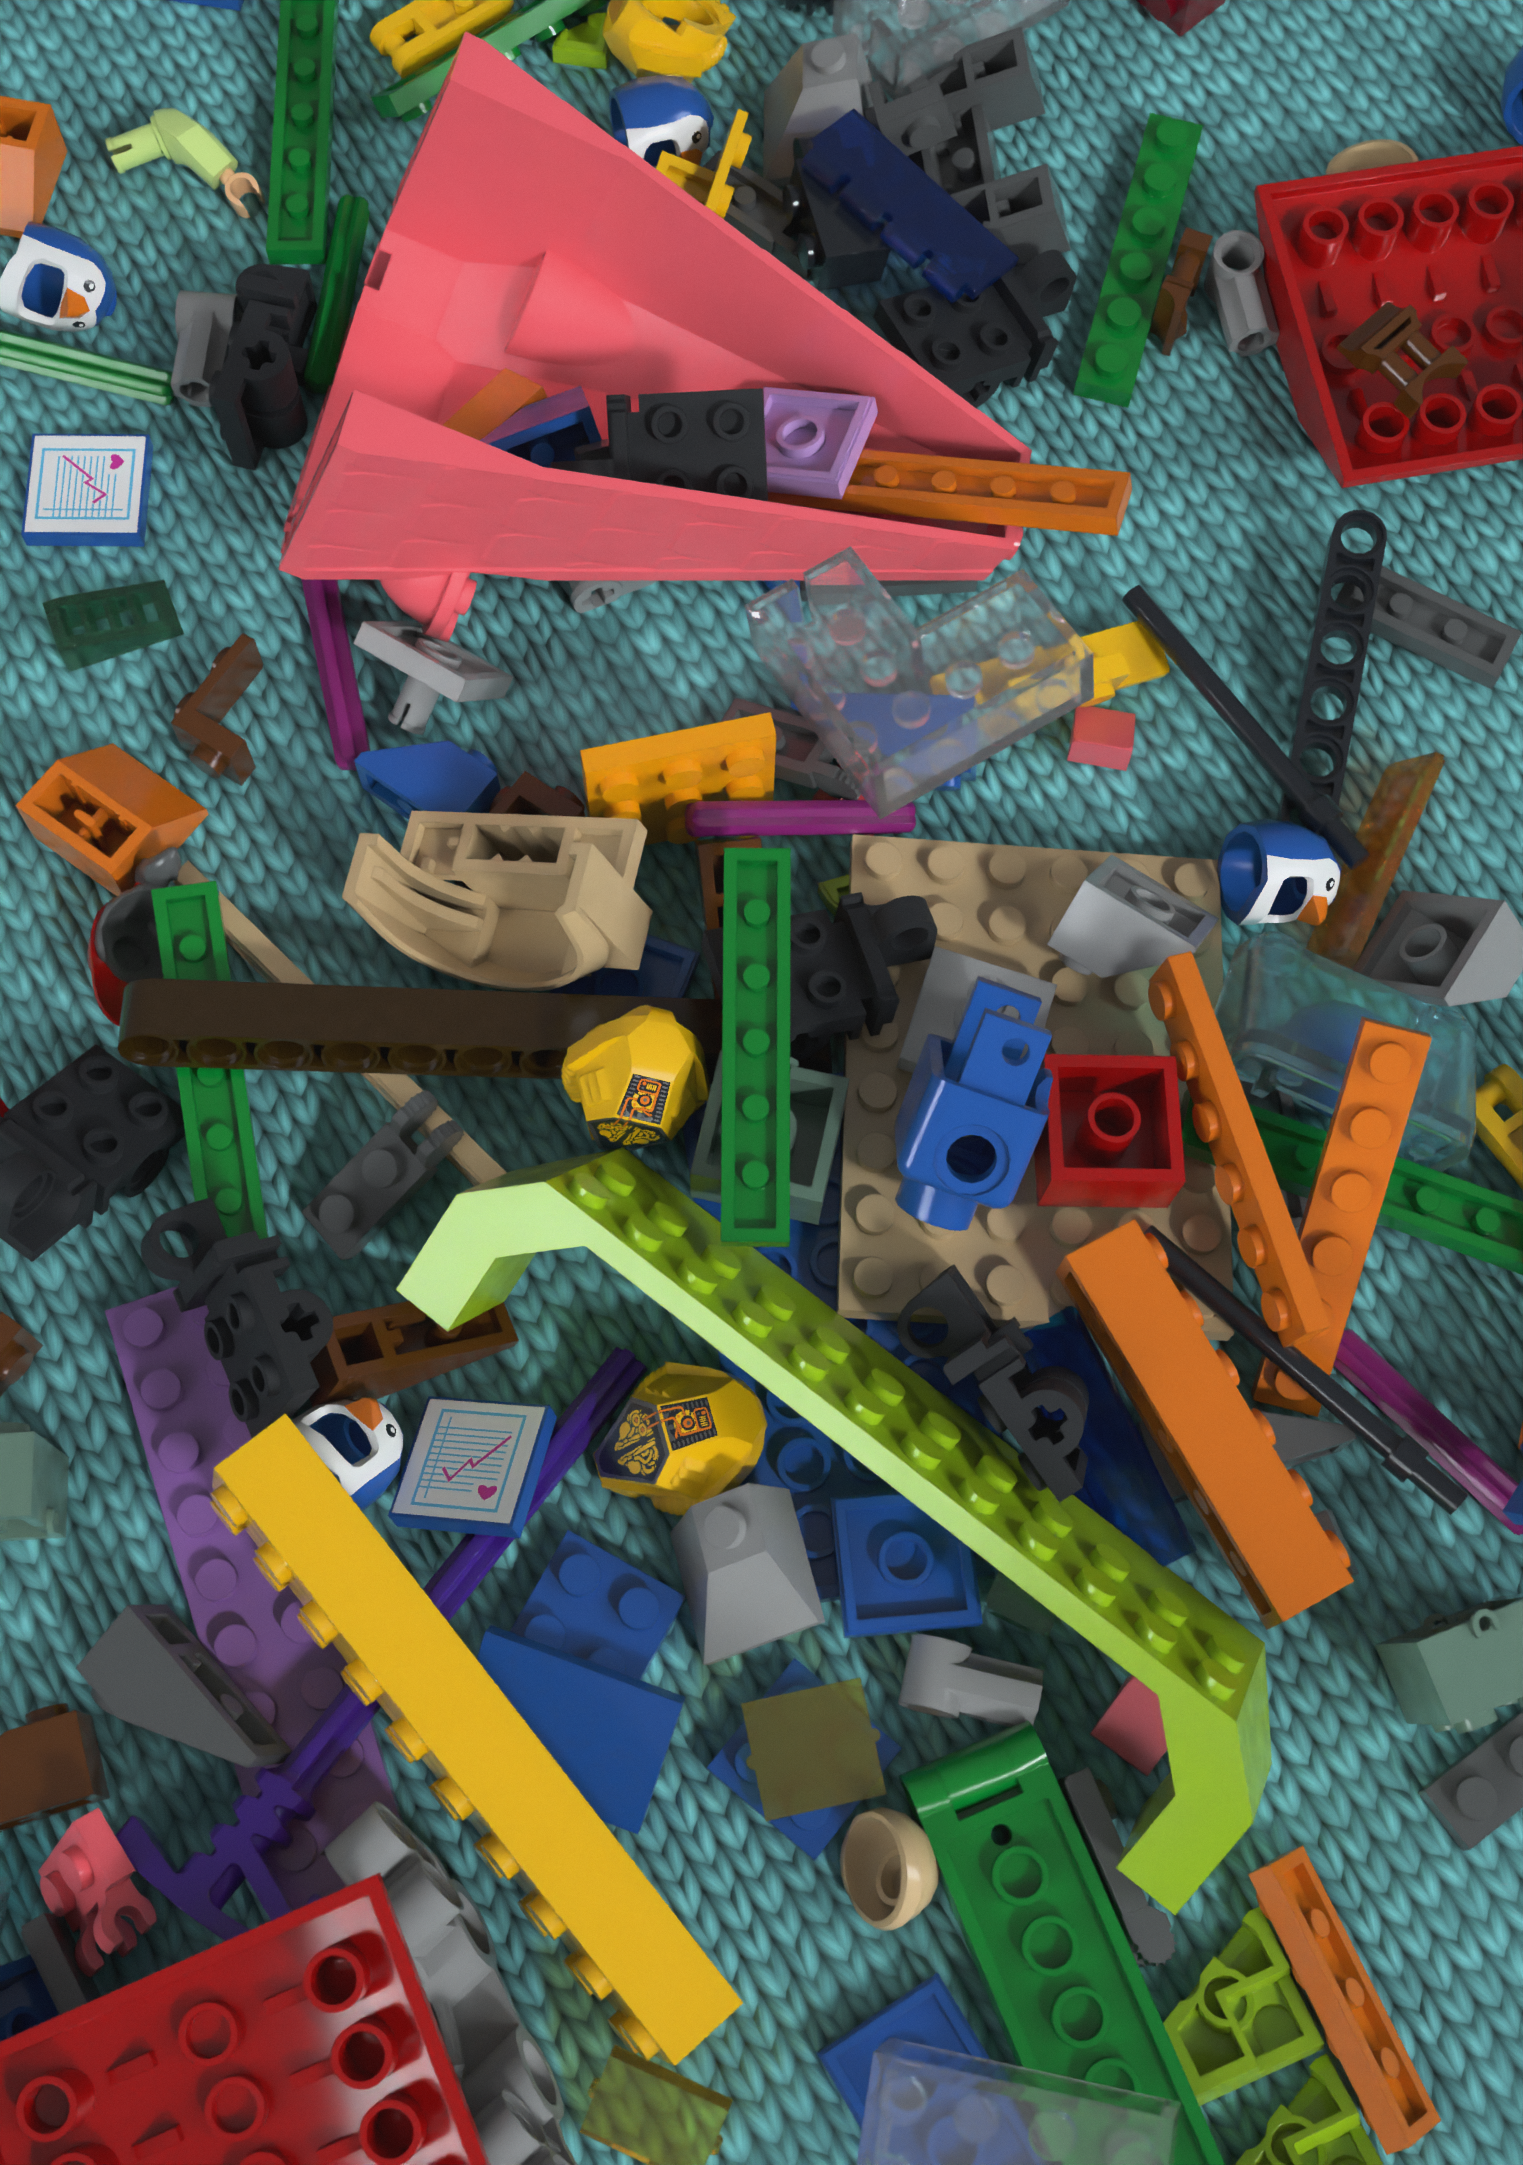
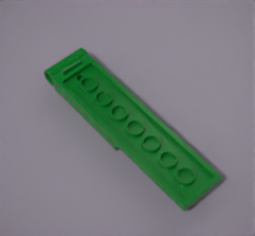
M1030 1721L1020 1722L900 1774V1782L917 1823L927 1834L940 1870L939 1880L1036 2112L1043 2119L1061 2165H1225L1052 1771L1043 1745ZM994 1826H1001L1007 1832V1841L1003 1846L997 1845L992 1840L991 1832Z

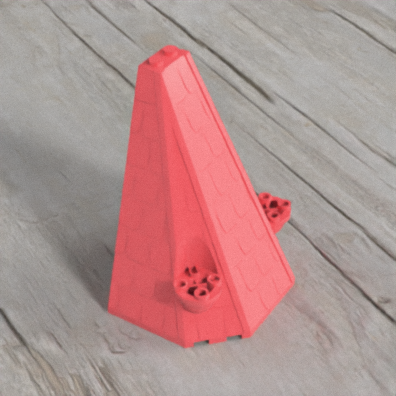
M464 33L400 181L392 203L393 207L382 238L378 241L367 271L364 287L353 318H350L344 334L339 359L335 365L334 379L332 385H329L284 524L283 531L285 534L281 545L280 553H282L278 570L304 580L378 579L389 598L404 613L422 625V634L448 642L454 631L459 614L465 616L475 593L477 581L469 578L470 573L503 575L543 581H984L1004 559L1008 561L1013 558L1022 541L1023 527L794 506L547 468L443 426L449 418L506 367L543 386L548 397L581 386L593 414L601 440L609 439L606 395L625 394L630 396L631 412H639L638 394L763 389V387L875 397L878 414L863 450L1028 464L1030 463L1032 453L1029 447L986 414L976 409L848 311L839 307L710 208L701 204L568 102L559 98L485 40L470 33Z

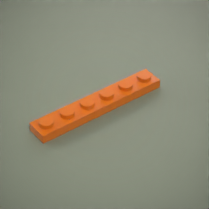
M862 450L842 500L768 492V502L1118 536L1132 493L1131 472Z
M1192 951L1169 956L1148 980L1150 983L1148 998L1154 1016L1165 1024L1172 1044L1170 1056H1176L1177 1077L1179 1080L1186 1082L1194 1104L1192 1118L1195 1130L1203 1142H1208L1216 1164L1215 1183L1218 1193L1224 1203L1231 1205L1240 1229L1237 1239L1241 1256L1250 1268H1254L1263 1292L1261 1296V1309L1264 1319L1269 1328L1278 1333L1283 1348L1307 1342L1331 1327Z
M1361 1017L1297 1234L1331 1327L1307 1342L1294 1346L1329 1376L1336 1359L1432 1040L1429 1033L1366 1017ZM1262 1354L1251 1390L1253 1400L1318 1417L1321 1404Z

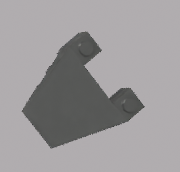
M1022 26L968 44L953 54L955 63L929 80L922 74L907 84L910 90L907 94H910L938 82L953 116L958 135L942 141L929 149L920 150L896 161L885 139L876 143L873 138V169L867 170L891 247L893 249L987 262L989 258L1004 254L1008 266L1013 267L1027 264L1034 257L1048 250H1058L1061 253L1071 250L1063 204L1048 164L1046 163L1001 178L993 131L1046 113L1038 69Z

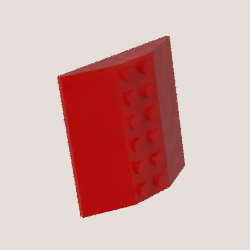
M1523 146L1256 185L1254 197L1259 238L1264 247V279L1279 329V337L1276 342L1298 420L1341 488L1523 459ZM1388 301L1399 308H1406L1409 305L1415 308L1417 318L1422 324L1418 331L1442 354L1453 345L1468 360V363L1456 379L1437 378L1423 384V403L1411 419L1407 418L1393 404L1400 394V391L1378 370L1371 374L1366 370L1357 369L1337 349L1344 339ZM1401 349L1397 352L1418 375L1423 371Z
M380 1872L0 2042V2165H491Z

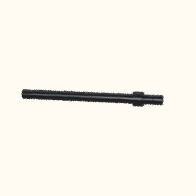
M1137 585L1130 589L1124 595L1122 602L1301 811L1298 819L1303 825L1325 838L1330 847L1350 870H1354L1369 858L1370 853L1341 820L1344 815L1342 810L1328 794L1320 796L1143 587Z
M1151 1225L1144 1232V1234L1152 1233L1162 1245L1169 1263L1166 1271L1380 1454L1384 1458L1381 1465L1403 1483L1408 1478L1450 1515L1463 1503L1468 1494L1426 1459L1429 1451L1409 1434H1406L1403 1438L1400 1437L1294 1345L1283 1348L1278 1333L1272 1331L1265 1320L1155 1226Z

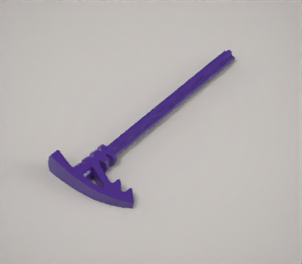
M616 1347L555 1423L525 1525L647 1372L646 1365L638 1361L635 1354L624 1348L622 1350ZM468 1533L423 1588V1591L447 1622L452 1619L515 1538ZM346 1684L283 1764L276 1768L266 1769L261 1767L255 1774V1780L261 1789L256 1797L239 1795L232 1803V1808L238 1817L235 1824L231 1826L224 1823H216L210 1830L209 1836L215 1846L210 1855L202 1852H193L181 1868L178 1869L155 1832L136 1815L130 1816L115 1834L117 1840L133 1867L182 1911L223 1941L251 1930L222 1911V1908L246 1878L271 1921L294 1911L293 1904L265 1854L271 1847L287 1850L294 1842V1837L288 1828L290 1822L293 1819L310 1821L316 1814L317 1810L314 1808L313 1801L315 1790L380 1710L381 1705L377 1700H374L368 1706H365ZM313 1894L304 1906L322 1897L319 1894Z

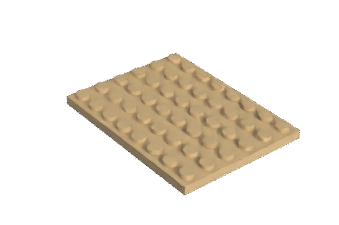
M852 835L850 844L849 894L862 892L864 903L867 905L886 904L903 896H920L926 900L937 927L936 947L1057 984L1045 1024V1029L1050 1030L1052 1033V1038L1045 1054L1170 1056L1172 1044L1165 1024L1154 1016L1148 998V988L1150 985L1148 980L1161 965L1101 978L1095 973L1085 975L1069 968L1059 959L1058 955L1060 952L1047 945L1084 880L1112 854L1219 918L1212 931L1195 951L1193 957L1225 1040L1221 898L1217 873L1218 860ZM930 959L887 967L900 1000L893 1022L883 1024L880 1035L870 1036L865 1022L859 1039L849 1041L847 1033L844 1032L843 1077L850 1079L841 1127L837 1314L844 1318L898 1321L899 1315L907 1303L934 1281L941 1272L954 1264L997 1327L1015 1317L1020 1324L1019 1328L1090 1333L1055 1272L1066 1255L1134 1219L1143 1233L1151 1225L1155 1226L1233 1293L1230 1205L1224 1203L1218 1193L1215 1183L1216 1166L1185 1155L1186 1182L1168 1208L1037 1206L1033 1152L1011 1204L1002 1209H993L978 1204L968 1230L955 1231L936 1227L911 1216L901 1209L895 1201L903 1175L897 1166L894 1126L913 1073L896 1068ZM1178 1078L1179 1102L1181 1108L1184 1092L1188 1089L1185 1081H1181ZM1169 1274L1178 1291H1187L1199 1306L1204 1319V1325L1201 1329L1207 1339L1228 1341L1234 1335V1329ZM930 1307L916 1310L912 1314L910 1321L948 1324L945 1316L940 1311Z

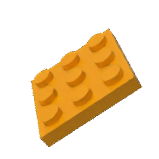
M771 712L580 750L587 817L638 819L647 829L644 845L664 841L684 844L700 838L688 835L685 830L684 812L689 803L697 801H773L776 731Z

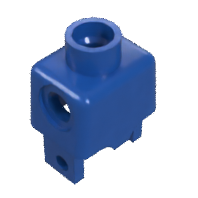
M978 976L954 1039L951 1040L935 1034L927 1035L894 1126L897 1166L903 1175L895 1201L906 1213L936 1227L963 1231L968 1230L978 1204L993 1209H1002L1009 1206L1014 1200L1050 1114L1048 1099L1053 1076L1050 1069L1043 1068L1039 1070L1051 1041L1052 1033L1048 1029L1033 1025L1042 1004L1040 997ZM1002 1006H1013L1019 1011V1017L1016 1019L996 1011ZM1025 1044H1027L1028 1051L1025 1054V1056L1020 1059Z

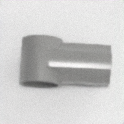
M1232 230L1224 233L1215 243L1204 279V290L1207 296L1216 303L1229 352H1236L1240 357L1259 354L1266 347L1276 344L1279 337V329L1261 269L1264 259V247L1260 240L1252 233L1243 230Z
M180 290L178 293L175 308V325L179 341L171 387L175 396L185 399L192 406L212 407L209 402L211 378L216 370L222 371L228 356V337L234 322H241L244 315L237 294Z
M923 1634L912 1635L898 1701L900 1706L945 1718L957 1719L959 1715H965L1008 1727L1025 1720H1029L1034 1725L1041 1699L1044 1670L972 1653V1647L953 1640Z

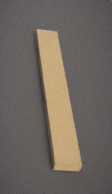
M187 861L178 871V879L173 882L175 886L210 881L192 863ZM219 891L226 942L268 983L314 984ZM360 1073L397 1111L411 1097L423 1091L407 1074ZM437 1106L436 1110L419 1127L418 1131L427 1138L435 1128L442 1125V1123H446L448 1120L451 1121L452 1118L440 1106ZM465 1131L461 1137L462 1139L445 1156L474 1186L507 1173Z

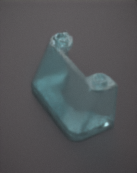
M1264 932L1261 936L1247 939L1235 949L1214 1013L1239 1080L1253 1083L1251 1094L1263 1098L1276 1089L1333 1115L1361 1017L1429 1033L1432 1040L1397 1157L1442 1172L1465 1160L1470 1155L1476 1134L1477 1035L1476 1031L1467 1023V1019L1462 1014L1454 1010L1430 1006L1298 946V943L1292 937L1280 932Z

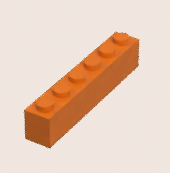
M1134 1219L1066 1255L1055 1273L1266 1630L1354 1582L1347 1570L1350 1566V1558L1340 1539L1331 1530L1327 1529L1324 1531L1309 1506L1313 1504V1498L1303 1478L1294 1469L1290 1468L1287 1470L1273 1448V1445L1276 1444V1437L1270 1423L1258 1409L1253 1408L1250 1410L1236 1387L1240 1384V1379L1233 1362L1223 1350L1213 1349L1201 1329L1204 1325V1319L1196 1301L1187 1291L1182 1290L1179 1292L1166 1271L1169 1263L1162 1245L1152 1233L1144 1234Z

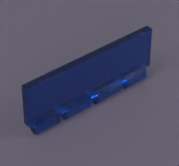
M854 108L809 140L807 146L809 152L802 160L801 167L830 193H834L845 183L847 186L840 193L838 201L871 231H875L886 220L889 224L882 231L880 239L913 269L918 268L926 259H929L931 262L924 269L922 277L951 304L961 298L964 292L973 300L1016 265L1019 258Z
M1073 1305L1068 1306L1048 1318L1050 1323L1038 1324L1023 1333L1034 1344L1031 1350L1022 1355L1027 1362L1025 1367L1030 1375L1047 1366L1066 1367L1082 1378L1089 1392L1088 1412L1082 1437L1078 1443L1087 1455L1088 1463L1083 1488L1073 1493V1495L1143 1548L1162 1567L1168 1566L1197 1551L1077 1309ZM1040 1405L1041 1408H1039L1040 1414L1050 1420H1061L1065 1414L1061 1408L1054 1412L1047 1411L1043 1405Z

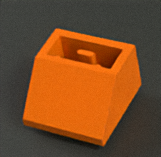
M0 96V235L21 238L28 221L42 224L67 154V148L51 104Z
M113 743L56 760L15 805L37 840L115 896H119L127 889L133 888L135 884V869L143 858L155 856L170 847L178 849L209 814L205 807Z

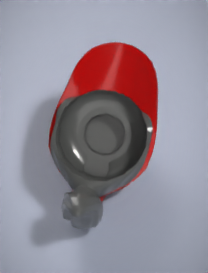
M170 847L155 856L143 858L135 869V884L133 888L127 889L106 903L97 912L92 925L87 963L92 974L94 994L103 1014L119 1027L124 987L130 982L139 979H163L151 889L166 888L170 881L178 879L181 859L176 847Z

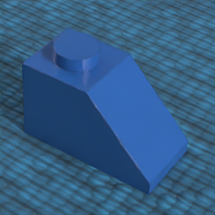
M581 386L524 406L480 441L542 467L551 468L550 462L575 461L573 450L575 447L601 441V437Z
M449 740L361 752L354 760L362 788L408 820L412 810L489 813L493 799L501 790L498 770L485 755L474 749L465 752Z

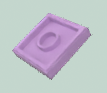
M763 387L768 492L842 500L878 414L875 397Z

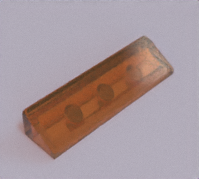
M1433 752L1395 762L1385 769L1355 836L1367 849L1370 856L1354 870H1350L1343 863L1335 900L1328 905L1326 919L1320 925L1315 926L1300 959V964L1303 967L1339 983L1342 980L1345 981L1360 957L1444 765V755Z

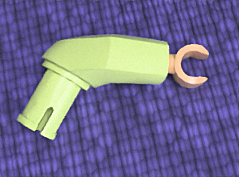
M175 108L154 110V115L150 116L151 123L115 137L105 138L107 149L109 152H113L111 158L120 174L125 173L128 169L166 156L168 161L173 159L175 164L188 166L214 190L223 184L228 200L235 212L242 218L250 217L247 209L239 200L244 194L254 193L265 203V196L255 178L249 173H235L238 161L217 137L202 124Z

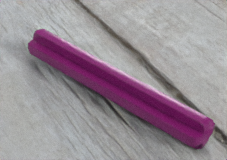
M302 579L336 765L341 770H353L356 772L354 760L361 752L370 751L338 580Z
M909 799L697 801L689 803L684 812L685 830L692 837L903 834L913 831L916 825V808Z
M1344 1329L1334 1366L1406 1434H1409L1429 1451V1455L1513 1534H1523V1525L1514 1524L1502 1512L1519 1484L1352 1329Z

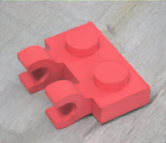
M99 1807L72 1822L38 1870L41 1876L40 1890L48 1908L57 1917L64 1916L73 1932L80 1929V1937L75 1947V1959L81 1971L89 1977L97 1974L105 1964L102 1956L96 1949V1943L107 1954L117 1950L122 1958L130 1954L137 1945V1938L133 1928L119 1915L131 1918L141 1935L148 1932L157 1922L153 1905L138 1892L131 1881L130 1876L134 1873L135 1868Z

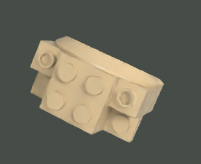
M412 810L400 853L380 834H359L341 898L389 944L408 957L433 970L466 982L491 988L512 991L551 990L585 976L591 977L593 972L601 968L639 970L653 913L649 906L634 891L647 829L638 819ZM445 880L463 881L471 890Z

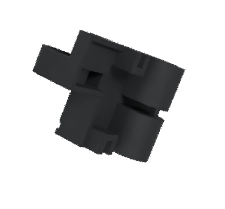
M1058 250L1045 251L1034 257L1027 264L1016 267L1008 266L1006 256L1003 254L987 260L980 280L977 279L975 274H970L880 300L873 318L893 347L903 352L977 408L996 392L1001 381L1007 380L1012 388L1020 385L1023 376L1028 383L1036 380L1040 369L1048 367L1059 342L1053 337L1051 330L1042 317L1065 311L1076 282V274Z
M271 264L252 265L243 270L238 276L235 289L244 315L241 322L236 321L231 327L228 337L227 359L222 371L216 370L209 386V402L211 406L215 407L220 422V436L222 440L226 441L233 465L254 471L257 469L264 447L283 449L293 446L303 438L308 427V419L298 385L305 387L306 383L303 376L309 349L302 347L317 310V302L309 271Z
M763 389L638 394L639 412H631L630 396L625 394L606 395L610 459L550 462L553 469L768 501Z
M862 892L841 896L833 923H831L826 909L790 915V1057L800 1060L815 1054L829 1042L832 1034L846 1032L849 1041L859 1039L864 1022L870 1036L880 1035L883 1024L893 1022L900 1000L887 967L931 959L935 947L937 927L924 898L910 895L896 898L886 904L867 905L864 903ZM723 927L705 930L701 947L723 1006Z
M97 1044L92 1046L4 1113V1119L0 1114V1238L33 1262L78 1224L84 1229L91 1225L94 1211L99 1215H103L108 1210L109 1199L118 1191L129 1198L143 1192L163 1169L168 1159L170 1148L186 1136L181 1105Z
M207 1198L160 1215L153 1222L142 1240L141 1256L147 1268L155 1275L168 1280L180 1281L178 1284L179 1288L173 1291L180 1312L207 1306L209 1313L204 1319V1337L207 1348L215 1360H221L230 1383L228 1393L233 1413L239 1421L246 1423L251 1438H254L285 1413L291 1418L318 1389L319 1384L310 1362L330 1340L333 1332V1318L328 1306L317 1295L301 1289L280 1291L275 1278L282 1276L290 1267L287 1256L279 1258L276 1251L282 1244L278 1235L259 1240L256 1231L228 1238L212 1198ZM165 1231L179 1232L189 1256L183 1258L175 1257L165 1251L160 1242V1233Z
M953 1264L941 1272L934 1281L912 1298L903 1308L897 1322L899 1339L910 1353L918 1357H947L948 1360L943 1367V1371L952 1385L972 1372L979 1380L978 1386L984 1393L977 1400L988 1421L999 1433L1007 1429L1011 1432L1024 1451L1017 1456L1018 1461L1035 1488L1042 1491L1049 1487L1058 1502H1061L1083 1488L1088 1457L1078 1443L1082 1437L1089 1407L1087 1386L1077 1373L1062 1366H1047L1030 1375L1025 1367L1027 1362L1022 1355L1033 1348V1342L1028 1336H1024L1019 1328L1020 1324L1015 1317L997 1327ZM930 1307L940 1311L948 1323L946 1338L934 1344L924 1343L917 1339L910 1325L911 1316L916 1310ZM1043 1405L1049 1412H1054L1061 1408L1065 1412L1063 1419L1050 1420L1040 1414L1038 1406Z

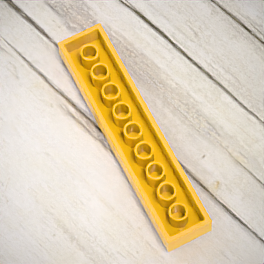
M285 1413L213 1468L212 1487L214 1491L210 1493L213 1500L209 1502L211 1507L234 1536L244 1529L259 1547L255 1550L257 1556L253 1558V1561L271 1586L278 1593L289 1586L297 1596L303 1607L299 1609L300 1613L296 1616L314 1642L321 1649H324L332 1642L344 1657L348 1665L340 1674L358 1699L365 1706L377 1700L393 1722L384 1731L401 1755L410 1764L413 1761L417 1762L422 1759L437 1778L428 1788L445 1812L454 1821L458 1818L461 1821L468 1818L482 1836L473 1844V1847L488 1868L498 1879L504 1876L509 1881L513 1877L522 1888L526 1896L517 1904L531 1924L544 1938L549 1935L555 1941L559 1937L569 1949L571 1954L562 1962L578 1985L587 1995L591 1996L594 1994L600 2001L606 1997L616 2012L607 2021L621 2041L634 2055L639 2052L646 2061L655 2056L676 2066L740 2007L743 2001Z

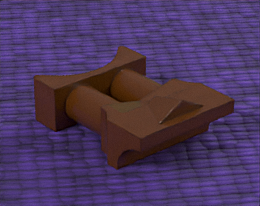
M1188 227L1185 228L1180 240L1171 275L1167 274L1162 284L1149 331L1160 339L1162 354L1170 356L1176 339L1186 334L1188 315L1186 306L1189 296L1194 297L1199 285L1201 271L1213 238L1212 235Z
M1388 301L1344 339L1337 349L1357 369L1366 370L1371 374L1378 370L1400 391V394L1393 404L1407 418L1411 419L1423 403V384L1437 378L1456 379L1468 363V360L1453 345L1442 354L1418 331L1422 324L1417 318L1415 308L1411 305L1406 308H1399ZM1400 349L1423 370L1419 375L1397 354Z

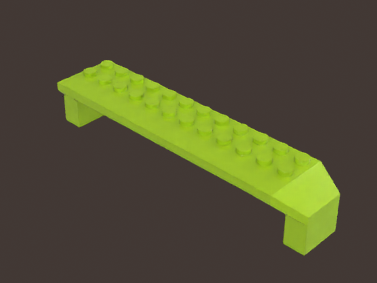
M621 1147L513 1170L456 1194L396 1288L397 1292L447 1332L504 1302L537 1252L586 1246L1156 1693L1159 1698L1171 1772L1141 1807L1116 1869L1171 1913L1176 1915L1253 1824L1272 1765L1265 1643L1073 1494L1058 1502L1049 1487L1042 1491L1036 1489L1018 1461L1017 1456L1020 1453L848 1320L837 1314L835 1310L753 1247L721 1246V1222L625 1148Z

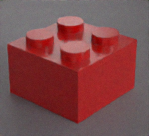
M1045 1054L1039 1070L1043 1068L1050 1069L1053 1082L1048 1099L1050 1114L1034 1150L1037 1206L1168 1208L1186 1182L1176 1056Z

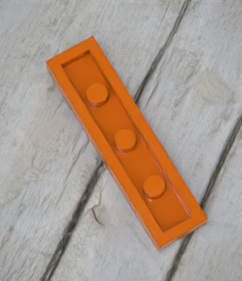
M1303 1845L1279 1855L1249 1873L1248 1876L1256 1890L1257 1901L1261 1911L1272 1922L1290 1959L1293 1976L1297 1983L1306 1991L1324 2027L1326 2042L1334 2056L1340 2060L1359 2098L1360 2109L1366 2123L1375 2131L1386 2155L1413 2146L1436 2126L1441 2119Z

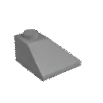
M857 33L803 43L764 91L763 178L776 187L788 185L794 166L793 141L797 137H813L834 132L838 137L842 152L860 150L866 169H873V136L865 115V109L873 106L868 84L872 83L873 79Z
M1111 854L1084 880L1047 945L1059 951V959L1074 971L1085 975L1095 973L1104 978L1161 965L1169 956L1190 951L1194 954L1212 931L1219 918Z
M1402 890L1343 985L1351 993L1448 1007L1505 998L1523 971V928L1505 900Z
M753 1483L744 1484L690 1506L670 1534L703 1665L720 1662L825 1622L789 1489Z

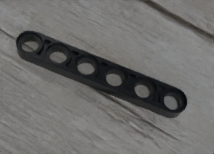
M1352 510L1344 513L1337 520L1327 544L1288 755L1290 761L1320 796L1328 794L1338 807L1387 541V529L1383 521L1376 514L1366 510ZM1350 528L1365 530L1373 540V548L1365 553L1351 552L1343 545L1341 534ZM1341 582L1354 584L1363 594V603L1355 608L1341 607L1334 602L1331 596V588ZM1331 637L1342 638L1351 645L1353 658L1344 664L1332 663L1323 656L1321 643ZM1319 693L1333 694L1340 699L1343 705V714L1334 720L1319 718L1311 708L1310 699ZM1309 749H1321L1330 755L1333 761V770L1325 776L1310 775L1302 768L1300 755ZM1283 790L1281 792L1277 820L1291 822L1290 811L1296 805Z

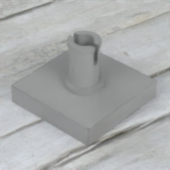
M363 621L353 643L408 675L394 708L388 715V720L395 725L403 721L400 728L418 735L424 734L426 724L440 693L455 702L500 699L505 697L513 679V676L450 640L444 642L422 634V625L416 621Z
M935 946L896 1068L914 1072L928 1034L939 1035L951 1040L954 1039L978 976L1040 997L1042 1004L1033 1025L1045 1028L1057 984ZM1002 1006L996 1011L1016 1019L1019 1017V1011L1013 1006ZM1025 1044L1020 1059L1024 1057L1028 1051L1027 1044Z

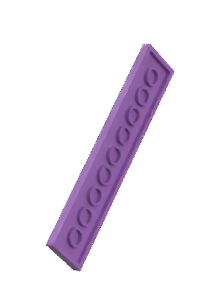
M176 1286L105 1310L198 1640L293 1751L347 1684L340 1672L348 1663L332 1642L324 1649H321L314 1642L296 1616L300 1613L299 1609L303 1607L297 1596L289 1586L279 1593L271 1586L253 1561V1558L257 1556L255 1550L259 1547L245 1529L234 1536L223 1524L209 1503L213 1500L210 1495L214 1491L212 1487L213 1468L252 1438L246 1423L239 1421L231 1408L228 1393L230 1383L221 1360H215L207 1348L204 1337V1319L209 1313L207 1306H202L180 1312L173 1291L179 1288ZM373 1719L315 1790L313 1801L317 1812L310 1821L293 1819L288 1825L294 1837V1842L287 1850L271 1847L265 1854L295 1910L303 1907L313 1894H319L323 1898L347 1887L334 1870L327 1856L319 1854L374 1802L378 1801L385 1805L404 1823ZM234 1763L242 1794L256 1797L261 1789L255 1780V1774L261 1767L266 1769L276 1768L281 1764L246 1768Z

